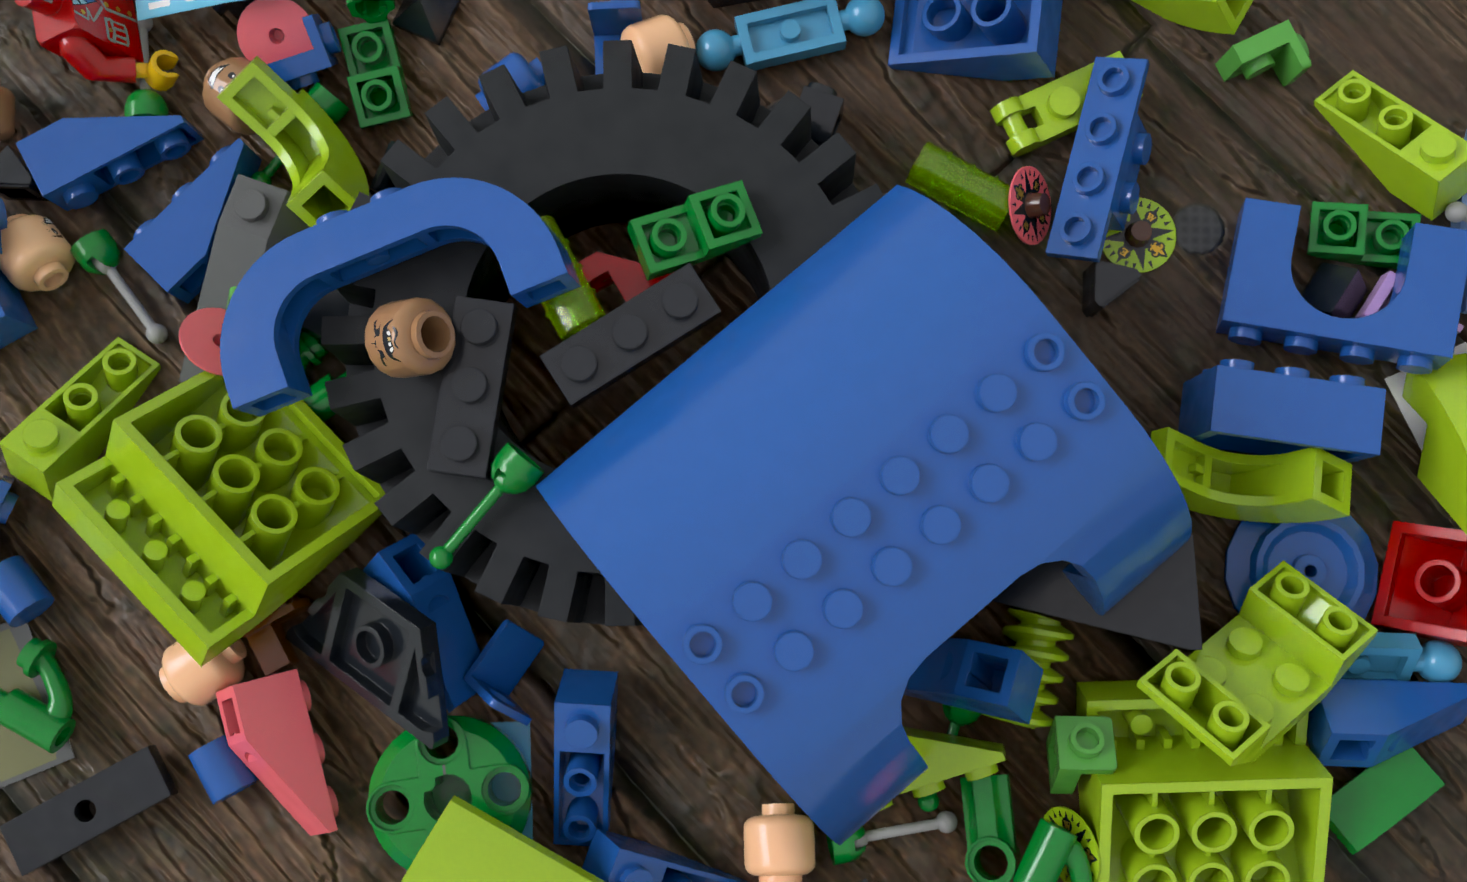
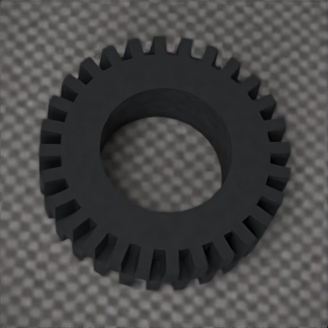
M632 40L603 41V74L588 76L580 75L567 45L540 51L539 54L546 85L524 93L520 91L504 64L479 76L489 106L487 111L468 122L449 97L446 96L425 112L439 143L425 159L398 139L380 160L397 188L403 189L423 181L451 177L475 179L499 186L511 192L531 207L551 228L560 241L596 226L629 222L635 218L683 205L688 195L742 180L763 234L759 238L723 254L746 277L758 299L762 298L883 197L878 184L872 185L860 192L853 184L856 152L839 132L821 146H818L811 139V106L789 90L771 111L760 105L757 71L731 60L718 87L704 83L696 49L668 44L661 74L643 73ZM359 192L351 210L370 203L371 197ZM470 241L448 243L336 289L350 303L348 316H322L321 345L346 365L347 374L346 377L325 381L330 410L356 426L359 435L358 438L342 446L354 471L380 484L384 490L385 495L375 502L378 509L392 526L417 535L426 544L419 553L428 560L431 550L437 546H443L494 487V481L491 475L490 480L426 470L444 368L431 375L409 378L390 377L379 371L370 360L365 347V328L369 317L378 307L414 297L431 299L444 308L451 321L456 296L506 302L510 292L492 248ZM501 408L493 461L506 443L510 442L534 460L545 473L533 487L524 493H503L453 552L452 564L448 568L440 570L469 579L477 584L475 592L496 602L538 612L540 617L570 623H590L605 626L643 625L581 549L537 489L536 485L552 473L555 468L540 462L528 452L513 432Z

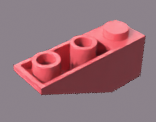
M293 669L235 684L216 692L225 735L230 749L310 836L337 831L335 818L339 812L338 801L333 789L326 784L321 765L325 761V750L320 736L317 733H313L308 713L312 705L311 694L307 684L300 680L298 670Z

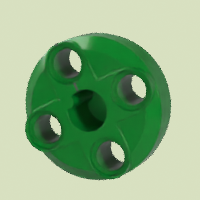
M447 715L448 726L456 732L458 737V746L452 755L443 756L438 754L434 749L431 750L406 730L385 749L371 777L366 803V815L379 843L387 854L406 870L409 869L454 795L516 831L523 832L532 805L531 775L522 752L516 743L500 728L473 716ZM509 772L518 778L521 785V793L516 800L506 802L495 796L492 789V781L496 774ZM388 791L401 792L407 798L409 812L405 819H393L386 814L383 800Z

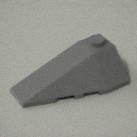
M241 174L237 175L218 222L196 310L203 308L226 309L230 287H237L249 268L265 252L283 239L310 227L286 206L291 192ZM185 355L179 381L184 382L204 370L193 364Z

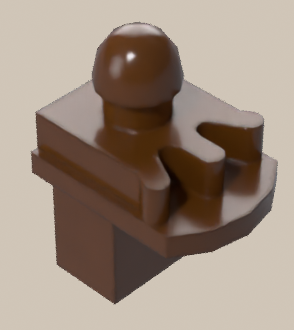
M296 594L293 595L243 636V638H247L265 676L278 674L300 662L291 642L286 639V633L282 624L308 611L307 609L312 605L309 598L298 599Z

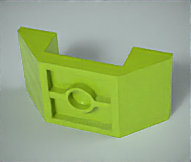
M1283 560L1249 588L1239 614L1203 643L1202 650H1195L1187 657L1176 648L1138 680L1137 687L1230 766L1251 763L1257 760L1327 696L1374 639L1378 629Z

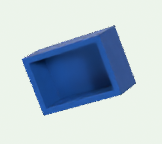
M1224 359L1220 361L1219 365L1210 369H1204L1201 374L1183 383L1178 432L1210 447L1246 455H1275L1312 447L1323 449L1349 463L1380 455L1386 389L1365 386V379L1362 377L1333 375L1329 377L1328 381L1309 378L1310 371L1303 368L1278 367L1272 373L1254 370L1255 363L1251 361Z

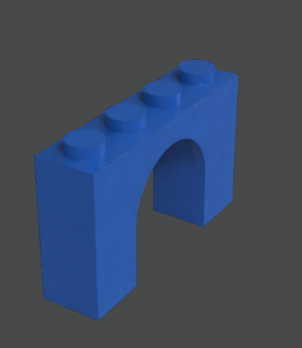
M1245 198L1238 214L1216 333L1227 334L1229 341L1241 345L1256 346L1260 345L1261 341L1284 344L1283 349L1285 351L1300 355H1314L1317 353V350L1339 353L1340 360L1352 364H1373L1374 359L1397 363L1396 369L1411 374H1430L1432 369L1438 370L1453 358L1467 277V230L1415 223L1402 238L1393 292L1387 306L1365 317L1338 318L1312 307L1301 296L1292 278L1291 259L1301 206Z

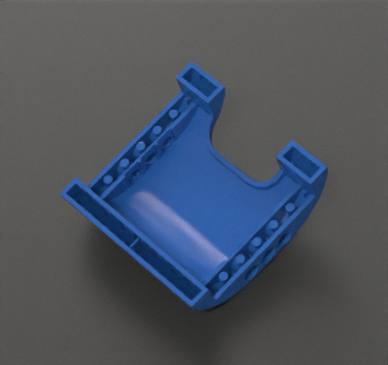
M900 185L892 188L536 485L567 531L636 617L779 785L837 845L844 843L928 769L927 764L908 739L902 725L901 700L908 680L926 657L1017 578L1043 563L1056 561L1070 563L1062 572L1098 615L1103 616L1188 542L1192 533V520L1188 504L1162 454L1128 407L1046 306L1013 269L975 232L931 199Z

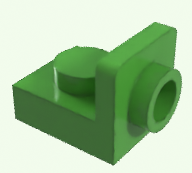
M1289 19L1232 45L1215 64L1224 82L1241 74L1244 75L1246 80H1249L1272 67L1282 86L1295 82L1312 65L1309 59L1307 43L1300 34L1294 31Z
M1104 716L1054 717L1046 740L1050 794H1073L1081 775L1113 774L1115 772L1117 758L1111 718Z

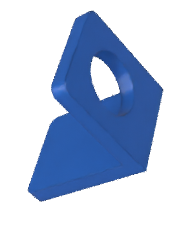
M611 0L588 3V14L594 33L596 74H603V41L620 40L621 34L627 26L643 20L639 0Z
M506 619L501 623L463 677V680L490 707L528 726L532 718L509 695L543 648L544 641L511 620Z

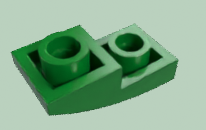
M387 17L385 21L364 22L337 29L350 75L347 77L360 128L366 129L411 118L412 113L405 76L391 20Z
M742 180L688 195L683 205L632 219L627 226L647 281L673 273L688 263L695 265L759 238L763 234Z
M1312 201L1306 255L1350 264L1397 269L1402 238L1415 223H1420L1421 214L1368 211L1369 204Z
M1412 747L1371 768H1365L1358 775L1332 793L1329 828L1353 855L1402 820L1443 787L1445 783Z

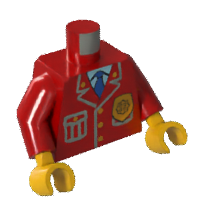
M14 0L17 5L32 10L36 39L43 48L64 58L87 80L136 83V78H142L153 89L167 91L174 86L179 77L177 73L164 72L165 70L173 69L178 62V56L171 51H156L151 56L149 62L144 63L133 0Z

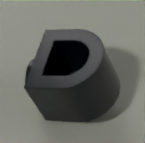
M810 82L807 86L804 85L800 99L811 106V139L818 146H821L837 133L843 117L844 98L838 97L837 92L827 85Z

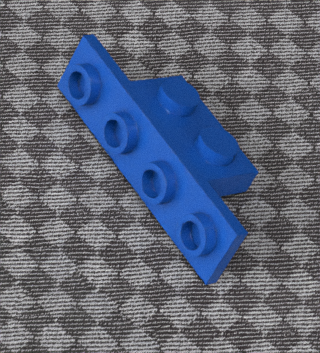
M1095 58L1045 252L1047 256L1100 262L1107 231H1124L1128 214L1135 213L1140 194L1139 184L1136 182L1140 165L1148 163L1152 148L1151 134L1146 132L1137 113L1150 65L1148 59Z

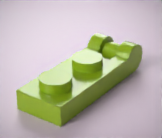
M1121 51L1115 52L1107 56L1114 58H1124ZM1094 62L1019 97L1008 98L990 110L996 125H1003L1009 137L1006 145L1012 157L1024 155L1077 130ZM1031 113L1038 127L1028 129L1022 117Z

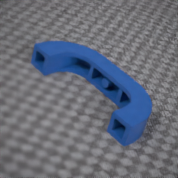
M451 177L423 181L403 189L397 187L384 189L374 194L370 198V203L350 211L336 210L322 215L317 219V225L283 239L265 252L249 268L230 299L222 324L220 360L225 386L233 409L259 417L313 396L299 352L302 325L312 307L322 297L340 287L448 243L470 241L492 248L500 264L511 296L526 308L581 287V284L567 250L551 228L523 200L499 186L475 179Z

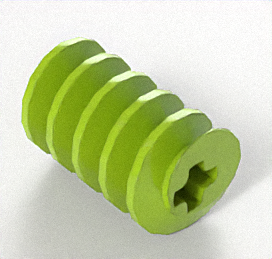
M1008 608L1007 611L1020 620L1021 624L1003 627V634L1016 642L1015 646L1005 647L1023 650L1044 671L1029 725L987 714L982 715L1031 729L1052 726L1053 719L1041 711L1040 707L1056 705L1059 702V698L1045 689L1046 684L1063 683L1064 676L1050 666L1051 663L1069 660V655L1055 646L1056 641L1074 640L1075 634L1063 627L1060 621Z

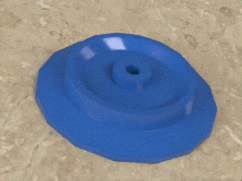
M1351 515L1337 519L1304 523H1262L1240 521L1225 550L1224 581L1233 608L1238 614L1249 588L1284 560L1365 620L1377 595L1378 562L1368 534Z

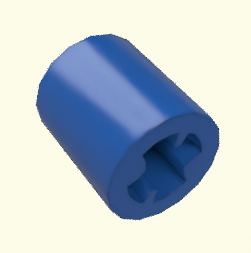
M22 556L9 557L0 562V614L10 627H18L32 621L53 604L54 597Z
M226 735L203 745L188 755L213 805L234 796L259 781L230 749Z

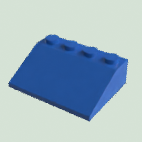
M895 0L888 66L896 70L1000 81L1055 77L1063 0Z

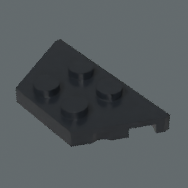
M358 567L341 572L328 586L326 595L317 598L307 609L310 615L302 623L292 626L287 631L286 639L431 750L448 742L450 734L436 622Z

